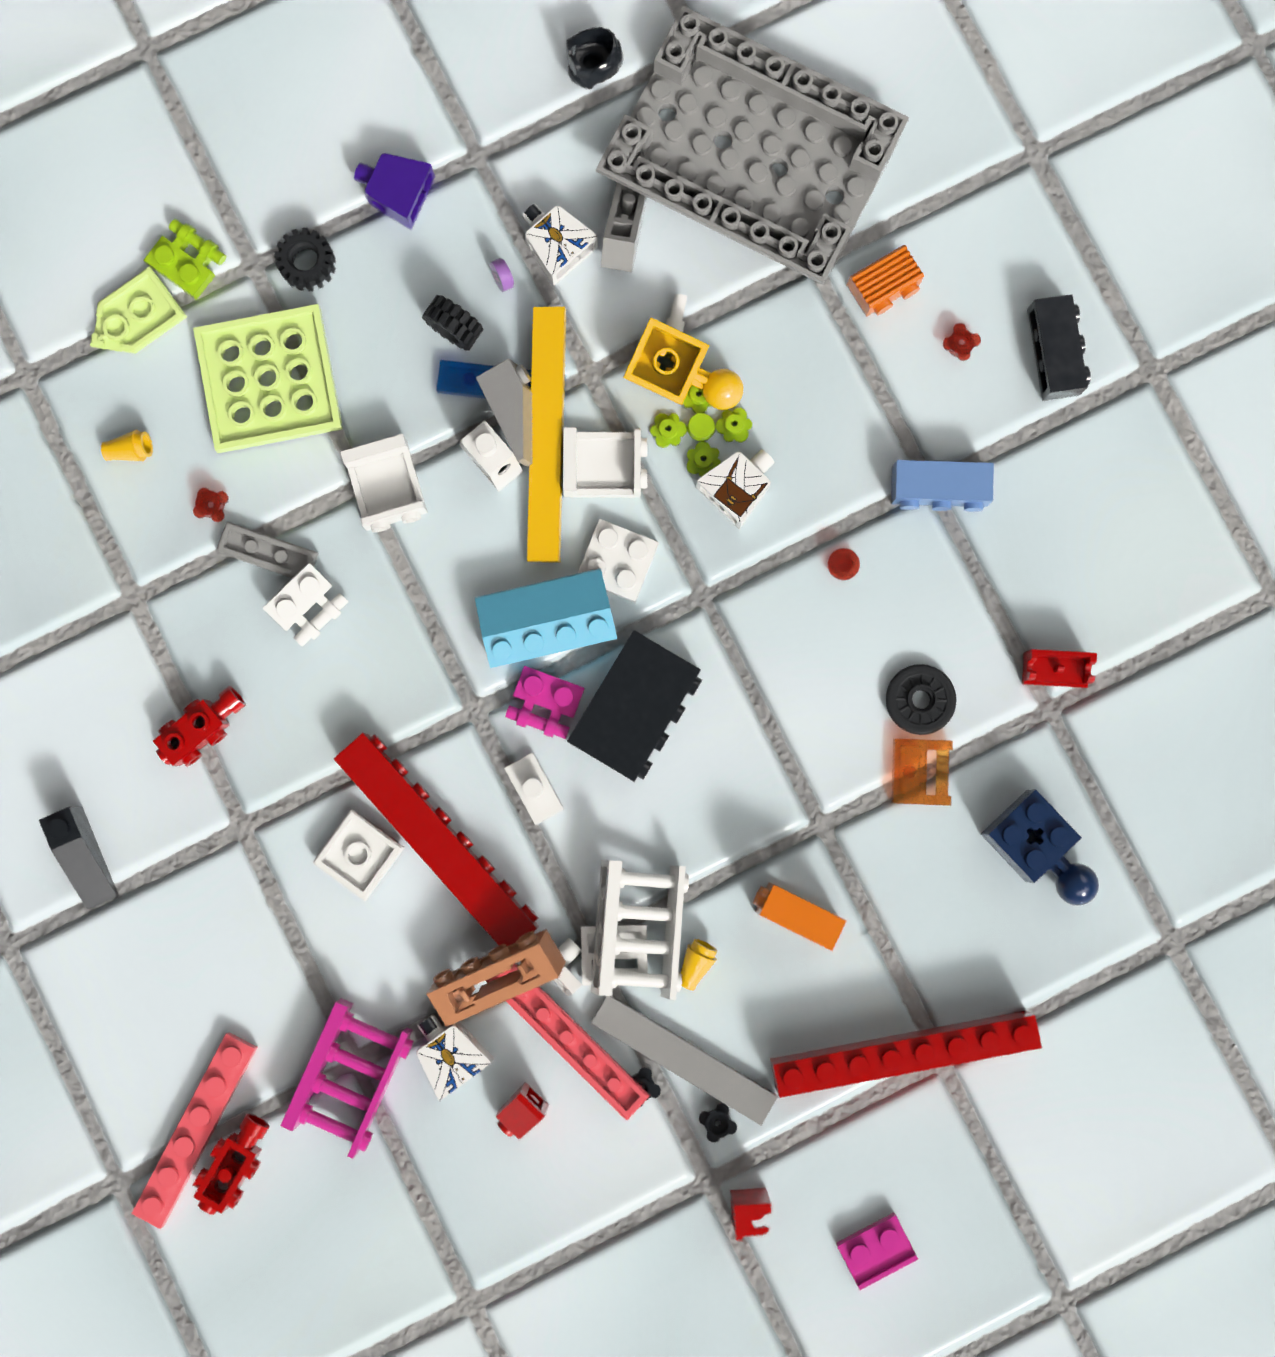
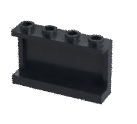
M633 630L567 742L629 780L635 782L637 777L643 780L653 764L648 760L653 750L656 749L660 752L670 736L665 733L669 723L672 721L677 724L686 707L681 705L687 693L693 696L701 684L702 679L697 677L701 669Z

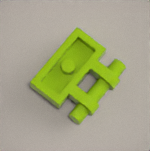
M174 219L169 224V230L177 235L175 240L171 242L164 236H161L143 261L197 300L215 277L214 273L207 266L211 261L220 266L225 262L227 256L219 250V246L210 239L206 241L196 234V229L188 223L182 224L177 219ZM189 244L199 251L195 259L185 252Z

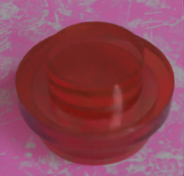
M840 548L830 555L827 566L834 578L845 581L853 578L858 573L860 560L854 551Z

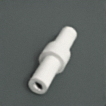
M675 294L670 318L666 319L665 324L683 332L685 322L682 319L687 296ZM666 353V355L663 356V358L670 359L671 357L669 353Z

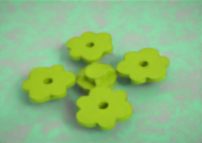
M691 385L683 405L686 408H692L696 414L690 418L687 426L679 421V416L675 413L669 416L660 413L655 417V425L651 427L650 433L653 437H656V444L661 448H666L670 444L678 446L681 442L680 437H683L687 431L694 440L701 441L696 444L695 449H690L687 452L689 461L686 467L689 473H699L700 477H702L721 463L718 458L719 450L715 447L711 448L705 442L714 435L715 429L718 433L724 434L723 438L726 442L735 440L741 443L747 440L748 430L752 428L753 424L750 419H747V412L743 408H736L733 412L731 410H724L722 418L716 422L715 426L714 420L708 414H705L707 408L712 406L705 400L703 390Z

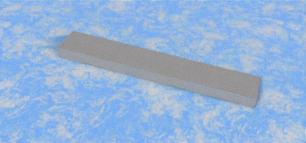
M606 996L591 1024L761 1126L778 1098L775 1093L613 996Z

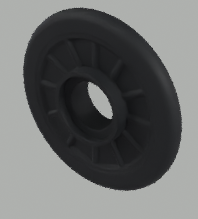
M924 664L908 666L899 671L888 685L886 692L888 713L895 724L906 732L916 735H927L937 732L946 726L955 712L957 701L955 688L947 675L933 666ZM916 691H925L929 695L930 702L926 708L920 709L913 704L912 697Z

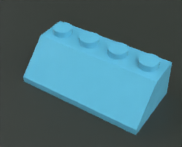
M601 568L475 597L482 639L490 668L617 639Z

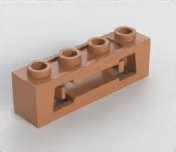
M547 929L536 934L534 931H530L522 935L512 945L506 946V944H501L481 959L477 956L465 961L460 968L452 972L450 969H446L438 973L433 978L434 982L427 992V996L446 1027L559 978L566 961ZM521 961L517 966L518 970L482 985L479 992L472 994L476 990L474 985L510 970L514 963Z

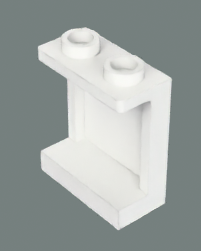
M564 427V497L641 498V488H647V469H641V457H647V438H641V428H634V432H577L576 427Z
M403 434L341 451L343 463L348 468L362 517L360 521L366 530H371L373 533L385 531L391 527V523L402 521L404 524L420 520L422 514L428 513L409 446Z

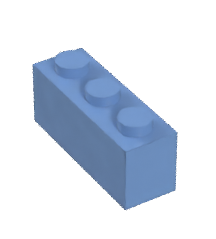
M896 460L892 466L891 504L900 505V509L916 510L919 509V505L932 506V510L936 511L951 510V506H962L964 511L968 512L983 511L984 507L993 502L994 463Z

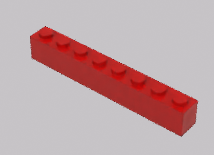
M366 733L360 734L334 758L335 762L498 945H512L522 935L535 931L539 927L535 922L539 919L536 913L527 904L521 906L514 899L517 893L505 879L501 882L497 880L492 874L495 870L494 866L485 856L481 855L478 858L470 849L474 845L462 831L456 833L449 826L452 819L440 806L436 809L433 808L427 801L430 797L429 793L420 783L417 782L413 785L405 776L409 773L407 768L397 758L392 761L384 753L387 746L376 734L371 737Z
M1025 1010L770 1058L776 1092L779 1098L1042 1049L1036 1015Z

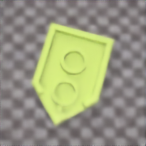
M149 266L98 302L96 326L94 333H92L90 346L136 354L187 318V316Z

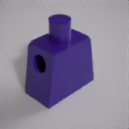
M386 153L380 155L375 168L360 162L355 170L354 180L367 185L364 194L368 203L412 230L435 179L432 165Z

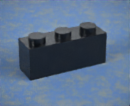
M1073 294L1035 299L1027 309L1042 401L1080 396L1088 388L1091 374L1089 367L1085 366L1083 359L1085 339L1083 335H1079V306L1074 304Z

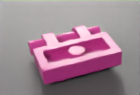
M524 666L513 697L525 702L522 709L509 705L505 717L517 721L516 725L526 728L528 725L544 731L543 735L553 738L555 735L566 739L570 727L560 724V718L562 715L574 719L585 688ZM537 705L551 710L549 719L532 714L534 706Z

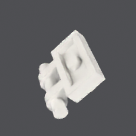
M308 563L263 606V609L285 631L296 622L302 630L293 638L303 647L311 638L314 640L321 634L319 630L331 618L335 620L341 614L340 610L348 603V600L341 593H338L330 601L324 594L332 587V584ZM317 602L323 609L309 621L303 614Z

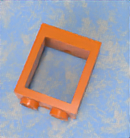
M768 882L766 888L760 886L753 900V904L757 906L755 912L758 915L830 951H833L846 924V920Z

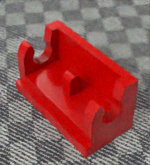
M1039 649L1026 651L1023 653L1022 685L1088 688V684H1092L1095 681V675H1091V668L1097 662V653Z
M767 1189L730 1190L732 1225L736 1241L743 1240V1237L761 1236L768 1233L770 1230L768 1226L756 1227L752 1224V1221L759 1220L765 1215L772 1213Z

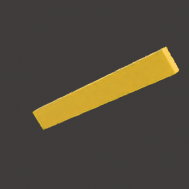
M533 307L531 373L533 464L529 466L527 562L560 563L566 348L565 307Z

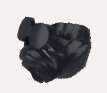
M594 27L580 31L575 36L567 39L566 50L567 58L569 59L567 70L570 79L575 84L585 89H592L596 84L612 78L619 72L623 64V52L619 40L609 29ZM573 46H575V53H574V55H572V54H573Z

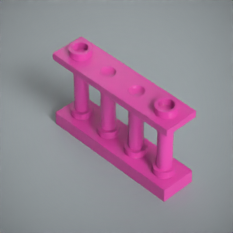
M341 998L333 1006L280 1126L293 1131L300 1123L305 1125L307 1122L352 1142L353 1144L347 1156L353 1159L360 1150L366 1151L373 1136V1133L368 1130L400 1058H407L414 1041L409 1039L413 1031L410 1028L404 1029L398 1038L353 1018L354 1014L350 1010L354 1003ZM349 1030L394 1050L386 1069L341 1049V1045L336 1043L341 1031L346 1033ZM333 1061H336L379 1080L380 1083L373 1099L326 1079L327 1075L323 1074L327 1062L333 1063ZM321 1091L365 1111L366 1114L359 1130L312 1110L313 1106L309 1105L313 1093L319 1094Z

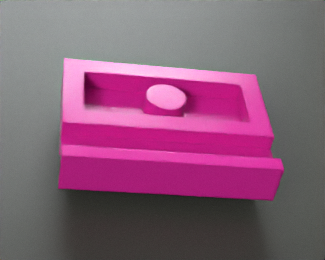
M894 1212L836 1243L859 1290L918 1260Z

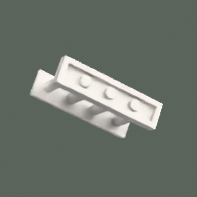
M601 860L591 993L599 996H612V989L616 988L617 985L661 988L660 997L676 1000L677 992L680 991L682 985V976L678 972L683 898L684 893L687 892L689 887V876L685 873L686 866L670 865L669 875L626 872L622 868V861ZM624 885L668 888L667 908L623 905L622 901H619L620 888H623ZM622 918L666 921L665 940L620 938V935H617L618 921H621ZM619 952L663 954L662 974L618 972L617 968H614L615 955H618Z

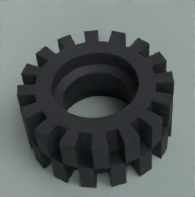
M302 228V233H299L297 229L291 230L293 233L291 237L287 233L282 236L285 242L281 243L278 241L276 246L279 252L275 251L274 257L277 260L275 262L276 267L284 280L291 287L295 285L300 291H303L304 287L308 291H314L313 286L315 285L320 289L324 287L322 283L324 280L329 283L332 279L330 272L335 273L336 268L333 263H336V258L326 238L323 235L320 236L316 230L310 233L308 228ZM304 249H309L317 254L315 266L305 271L297 269L294 265L296 254Z
M436 295L422 315V319L426 321L425 323L428 326L432 327L431 329L438 332L441 337L446 338L451 344H455L458 348L465 351L471 349L484 330L478 320L470 316L468 311H464L460 305L454 304L452 300L446 299L442 295Z

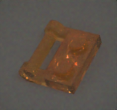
M893 739L892 804L951 806L952 796H948L949 751H953V741ZM927 750H936L935 795H926Z

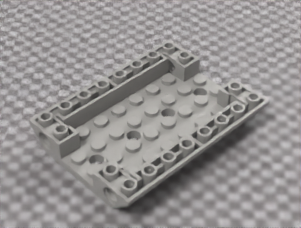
M683 6L654 59V72L630 117L624 115L596 168V172L823 285L834 268L888 164L909 117ZM663 109H671L675 112L676 117L671 121H664L658 114ZM719 136H725L730 139L732 144L726 149H720L714 144V140ZM774 164H782L786 167L787 173L781 177L774 176L770 172V167ZM836 191L841 194L843 201L839 204H831L827 201L826 194Z

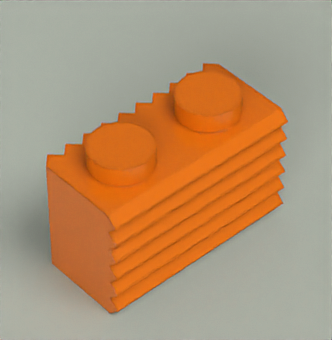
M902 245L850 276L847 286L866 316L874 312L876 315H880L893 306L892 301L902 296L905 300L920 290L919 285L924 278V274L920 267L917 266V262L914 261L910 251L907 250L906 245Z

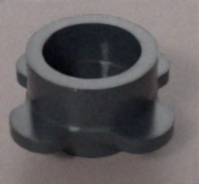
M643 1067L632 1077L639 1084L645 1086L644 1089L650 1094L647 1100L651 1097L657 1098L661 1093V1088L654 1083L651 1077L652 1071L649 1068Z
M719 1103L715 1109L709 1112L703 1111L699 1115L700 1124L706 1128L707 1139L713 1143L718 1142L720 1138L728 1134H734L737 1130L736 1122L732 1121L728 1114L729 1107L724 1103ZM716 1120L721 1121L719 1126L715 1125Z

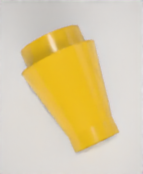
M133 430L110 441L102 442L101 453L106 461H145L146 457H151L153 454V444L147 432Z
M694 939L692 944L687 945L680 972L682 987L692 991L695 990L700 980L717 961L715 955L718 950L700 939Z

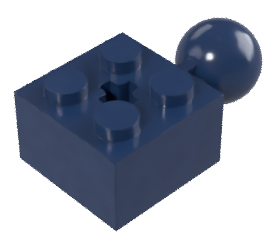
M1036 789L1026 790L981 833L982 837L1025 882L1035 883L1050 869L1056 876L1055 885L1057 893L1065 902L1071 905H1084L1092 901L1097 895L1099 881L1095 872L1084 864H1071L1064 857L1082 837ZM1027 830H1034V842H1027L1029 838Z

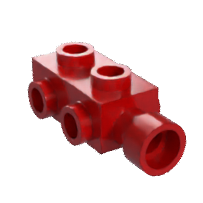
M228 686L219 694L220 698L214 703L205 699L201 701L199 699L194 700L183 709L185 714L176 722L171 720L158 730L160 735L153 742L158 747L156 750L157 755L165 764H172V766L185 764L188 767L201 758L202 754L199 750L209 743L211 746H214L227 736L224 730L230 724L225 718L232 712L236 714L246 706L245 701L234 688ZM200 716L205 719V724L202 728L196 725V720ZM175 737H177L180 741V745L177 749H175L171 744V741Z
M248 1113L239 1126L241 1129L239 1134L233 1133L226 1140L221 1138L210 1154L215 1159L210 1169L203 1168L193 1183V1186L197 1188L193 1197L199 1200L198 1207L202 1211L215 1215L216 1212L222 1214L228 1208L234 1209L244 1193L240 1187L245 1178L251 1180L261 1164V1161L257 1158L262 1149L256 1146V1143L264 1138L270 1127L265 1120ZM235 1151L244 1155L245 1159L243 1161L237 1160ZM219 1180L223 1183L227 1182V1190H222L219 1188Z

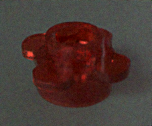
M958 323L953 327L951 336L944 339L943 348L949 351L951 355L958 357L959 360L966 361L970 358L972 349L980 345L981 338L978 334H972L968 331L963 323ZM962 339L965 343L961 345L959 343V340Z
M201 488L197 492L196 507H194L193 513L199 519L207 517L212 518L214 522H221L225 517L223 510L225 504L229 501V497L224 491L216 493L208 488ZM210 502L214 503V506L212 508L208 507V504Z

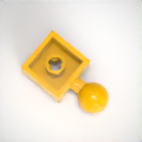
M652 317L645 327L623 376L624 379L679 405L683 404L691 385L703 390L707 403L719 410H727L736 406L741 400L744 391L743 382L734 371L730 369H717L713 372H708L700 368L710 345ZM669 353L671 355L670 361L674 365L672 368L667 367L663 371L660 369V363L657 361V358Z

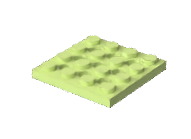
M319 304L193 328L213 443L217 453L343 429ZM292 335H299L302 337L301 345L294 350L286 348L287 339ZM261 341H268L271 344L270 351L263 356L256 355L255 346ZM230 347L239 348L238 358L232 362L225 361L224 352ZM298 365L306 366L308 372L305 378L301 380L292 379L291 372L294 367ZM267 371L275 372L276 380L272 385H261L260 378L263 373ZM236 377L244 378V388L239 392H231L229 389L231 380ZM305 395L311 396L313 398L312 407L306 411L299 410L297 408L299 398ZM274 401L280 402L282 410L279 415L275 417L267 416V405ZM243 407L249 408V419L244 423L236 422L234 418L236 411Z

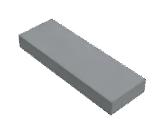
M226 522L216 548V552L290 578H293L308 563L314 567L319 555L312 550L230 522Z

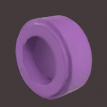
M499 258L490 262L493 278L501 292L513 288L514 280L504 259Z

